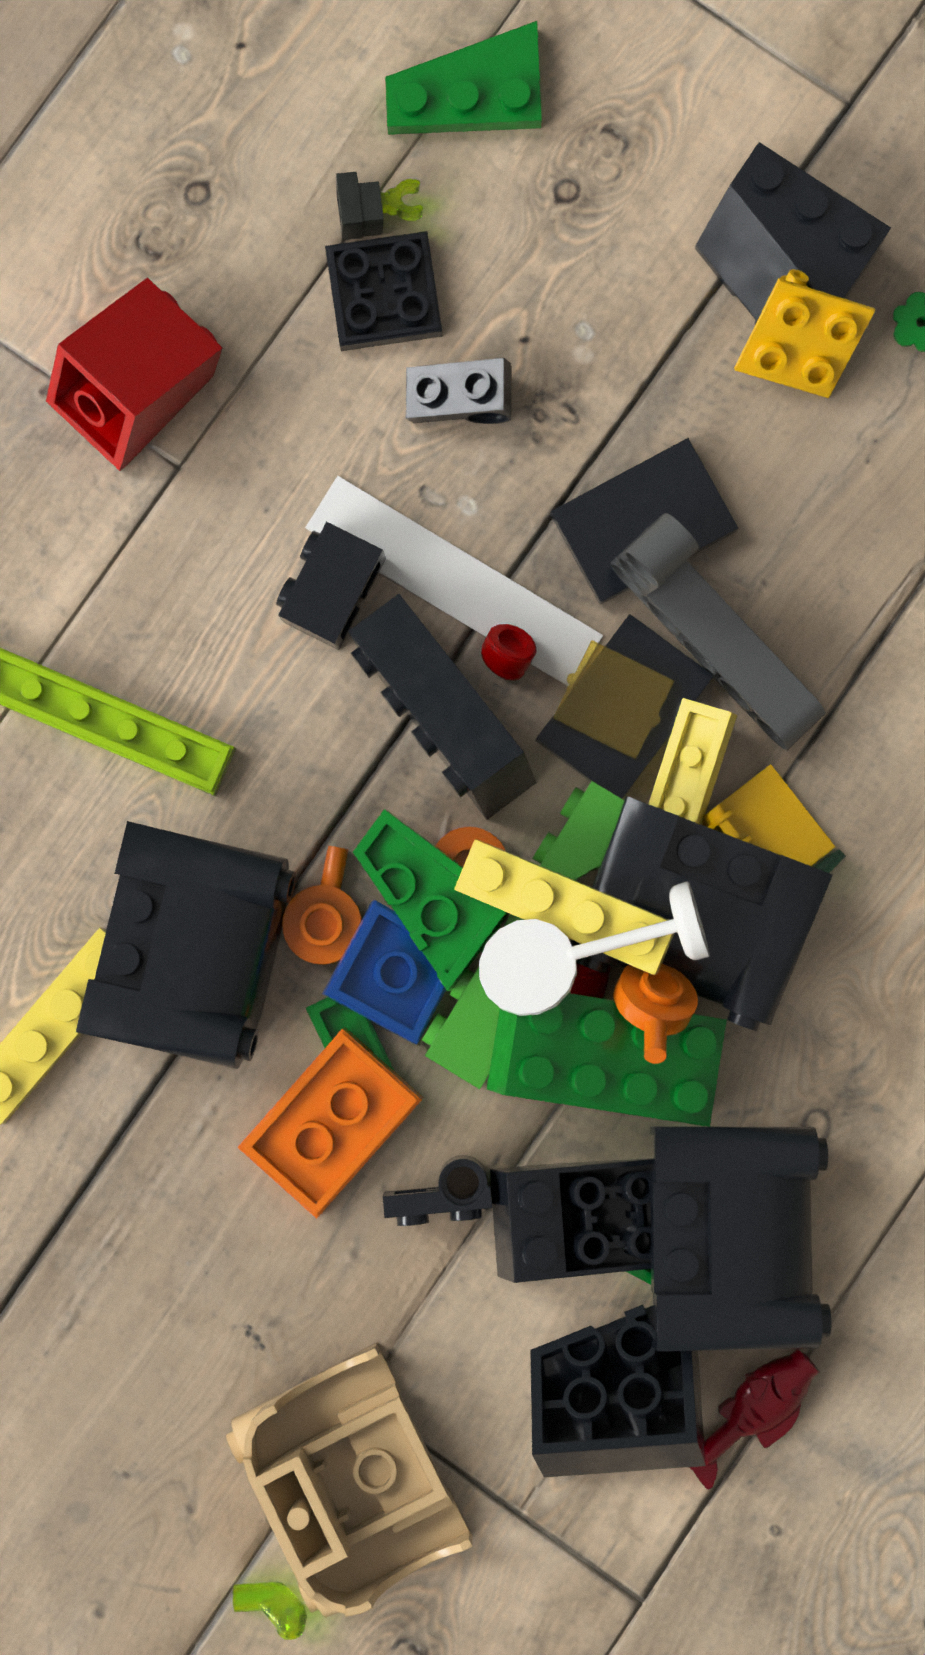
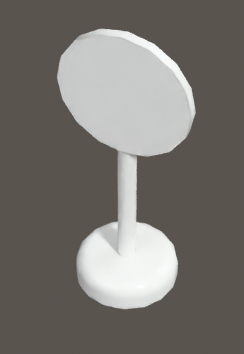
M687 881L677 884L670 890L669 898L674 919L572 946L569 938L555 925L538 919L517 920L500 928L486 943L479 960V977L487 997L503 1011L519 1016L539 1015L556 1007L571 991L577 975L578 959L678 932L685 954L690 959L700 960L710 957L703 925L690 883Z

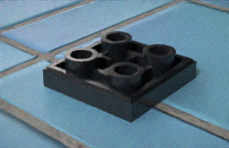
M427 231L325 246L341 351L443 337Z

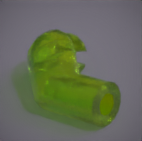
M261 1582L233 1585L234 1612L263 1611L277 1628L278 1635L285 1640L297 1639L304 1633L307 1620L305 1607L286 1584L281 1582Z

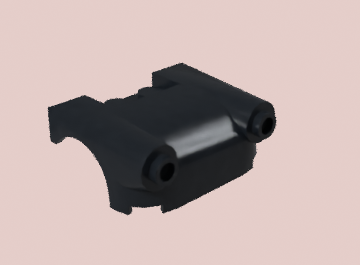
M626 797L592 888L671 920L674 917L670 905V890L673 886L688 881L700 914L710 957L700 960L690 959L685 954L678 932L673 935L662 964L681 972L691 982L697 996L722 1004V1007L730 1010L727 1017L728 1021L757 1031L760 1022L767 1025L772 1024L833 874L684 819L631 797ZM571 941L572 946L580 945L576 941ZM604 953L577 960L578 964L601 973H606L609 965L621 966L623 968L629 965Z
M127 821L114 873L120 875L95 979H88L76 1032L233 1069H238L243 1060L251 1061L258 1042L259 1032L256 1028L264 1007L282 931L286 903H289L296 882V872L288 870V859Z
M650 1127V1135H654V1170H652V1181H650L651 1291L653 1292V1304H655L656 1339H652V1348L656 1351L820 1348L822 1337H830L832 1319L829 1304H821L819 1296L812 1294L811 1180L817 1179L819 1171L827 1170L828 1145L826 1138H818L814 1127Z

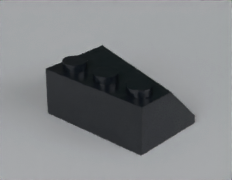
M759 142L729 185L696 243L695 249L731 295L738 297L754 317L756 325L778 278L788 275L791 269L802 271L809 277L806 284L809 288L846 299L879 251L891 227Z
M640 1305L625 1311V1317L598 1328L588 1326L530 1350L532 1456L543 1477L706 1466L698 1351H656L652 1348V1339H656L655 1305L647 1308Z

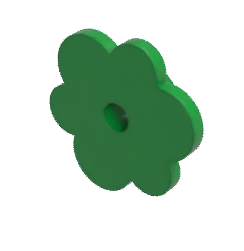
M914 292L907 298L905 305L896 307L893 312V320L897 323L893 335L899 345L904 347L914 345L918 351L925 352V293ZM916 322H921L923 327H919Z

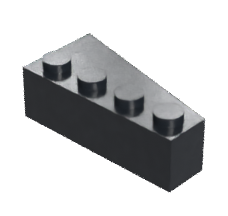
M397 594L348 631L357 646L350 654L368 678L377 673L386 685V688L380 693L398 717L407 713L416 725L411 734L429 757L437 753L447 767L442 771V774L460 798L467 793L486 820L537 783L524 751L400 594Z

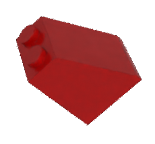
M147 277L58 343L46 402L112 465L121 471L214 376L223 347L217 343L214 335L207 328L199 326L179 307L171 294L162 291Z

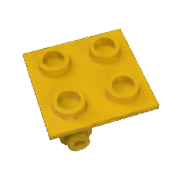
M791 269L788 275L778 278L734 369L738 372L829 398L867 328L875 308L809 288L806 285L809 277L802 271Z
M771 764L703 816V826L809 866L815 864L835 848L832 841Z

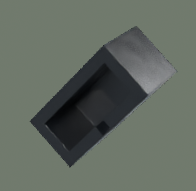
M326 521L321 533L314 530L308 537L300 555V559L306 562L297 579L292 577L287 579L279 593L276 605L281 607L278 616L285 624L340 650L348 631L360 611L356 604L359 598L366 599L386 560L383 549Z

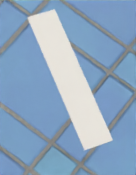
M339 476L336 477L305 527L311 532L315 530L321 533L327 521L383 549L386 560L379 573L485 637L490 629L498 624H510L525 630L536 644L537 653L531 664L572 688L603 637L601 633Z

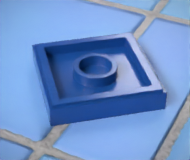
M373 900L322 994L417 1045L446 989L437 977L438 974L409 936L410 933L396 912Z

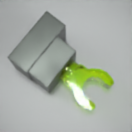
M357 171L336 173V195L342 240L383 235L384 213L398 215L406 221H415L422 218V205L408 206L402 201V197L405 195L417 194L419 192L420 181L417 179H406L401 181L396 188L380 192L379 181L358 183Z

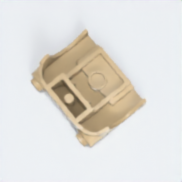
M378 1342L231 1419L233 1431L226 1434L227 1442L235 1459L239 1464L244 1463L248 1480L298 1581L299 1590L307 1608L311 1613L319 1609L325 1618L337 1613H344L345 1617L364 1613L373 1608L376 1600L387 1589L404 1577L438 1559L463 1552L473 1546V1535L450 1489L446 1488L400 1395L401 1389Z

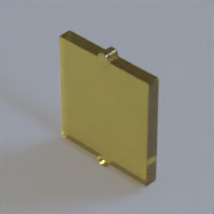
M591 640L575 674L571 673L567 676L569 686L553 719L636 759L651 727L657 726L660 723L658 713L674 680Z

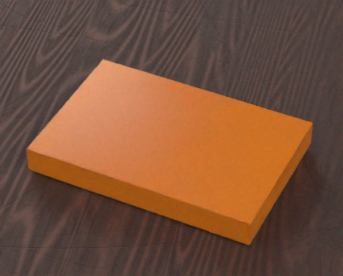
M344 1027L243 1140L238 1148L317 1219L424 1097Z

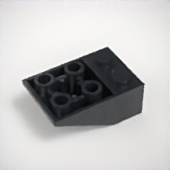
M654 1158L539 1164L490 1169L497 1276L513 1283L651 1269L650 1181H652V1170H654Z

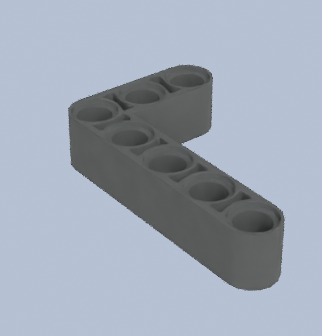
M664 513L610 563L612 569L708 672L714 675L713 678L776 744L788 751L826 714L825 709L815 696L687 561L699 549V546L689 531L670 514Z

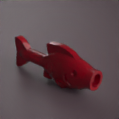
M795 1349L790 1355L774 1359L758 1367L755 1371L745 1374L746 1380L737 1388L735 1395L718 1405L717 1410L719 1414L726 1418L727 1421L704 1441L706 1466L688 1467L693 1470L706 1489H711L716 1480L718 1470L716 1460L741 1437L756 1435L764 1448H768L793 1427L799 1416L801 1403L808 1392L812 1379L820 1373L816 1365L801 1349Z

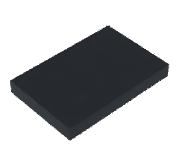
M689 438L557 507L550 513L599 605L629 590L628 586L612 569L610 563L664 513H668L678 520L696 540L699 549L694 554L738 530L737 524Z
M629 614L535 741L587 780L595 782L622 799L672 733L682 699L696 701L714 675Z

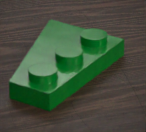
M537 21L386 76L388 135L541 129Z
M384 809L353 853L388 905H391L410 933L409 936L417 948L423 952L445 989L452 991L508 915V912L454 890L463 866L390 811Z

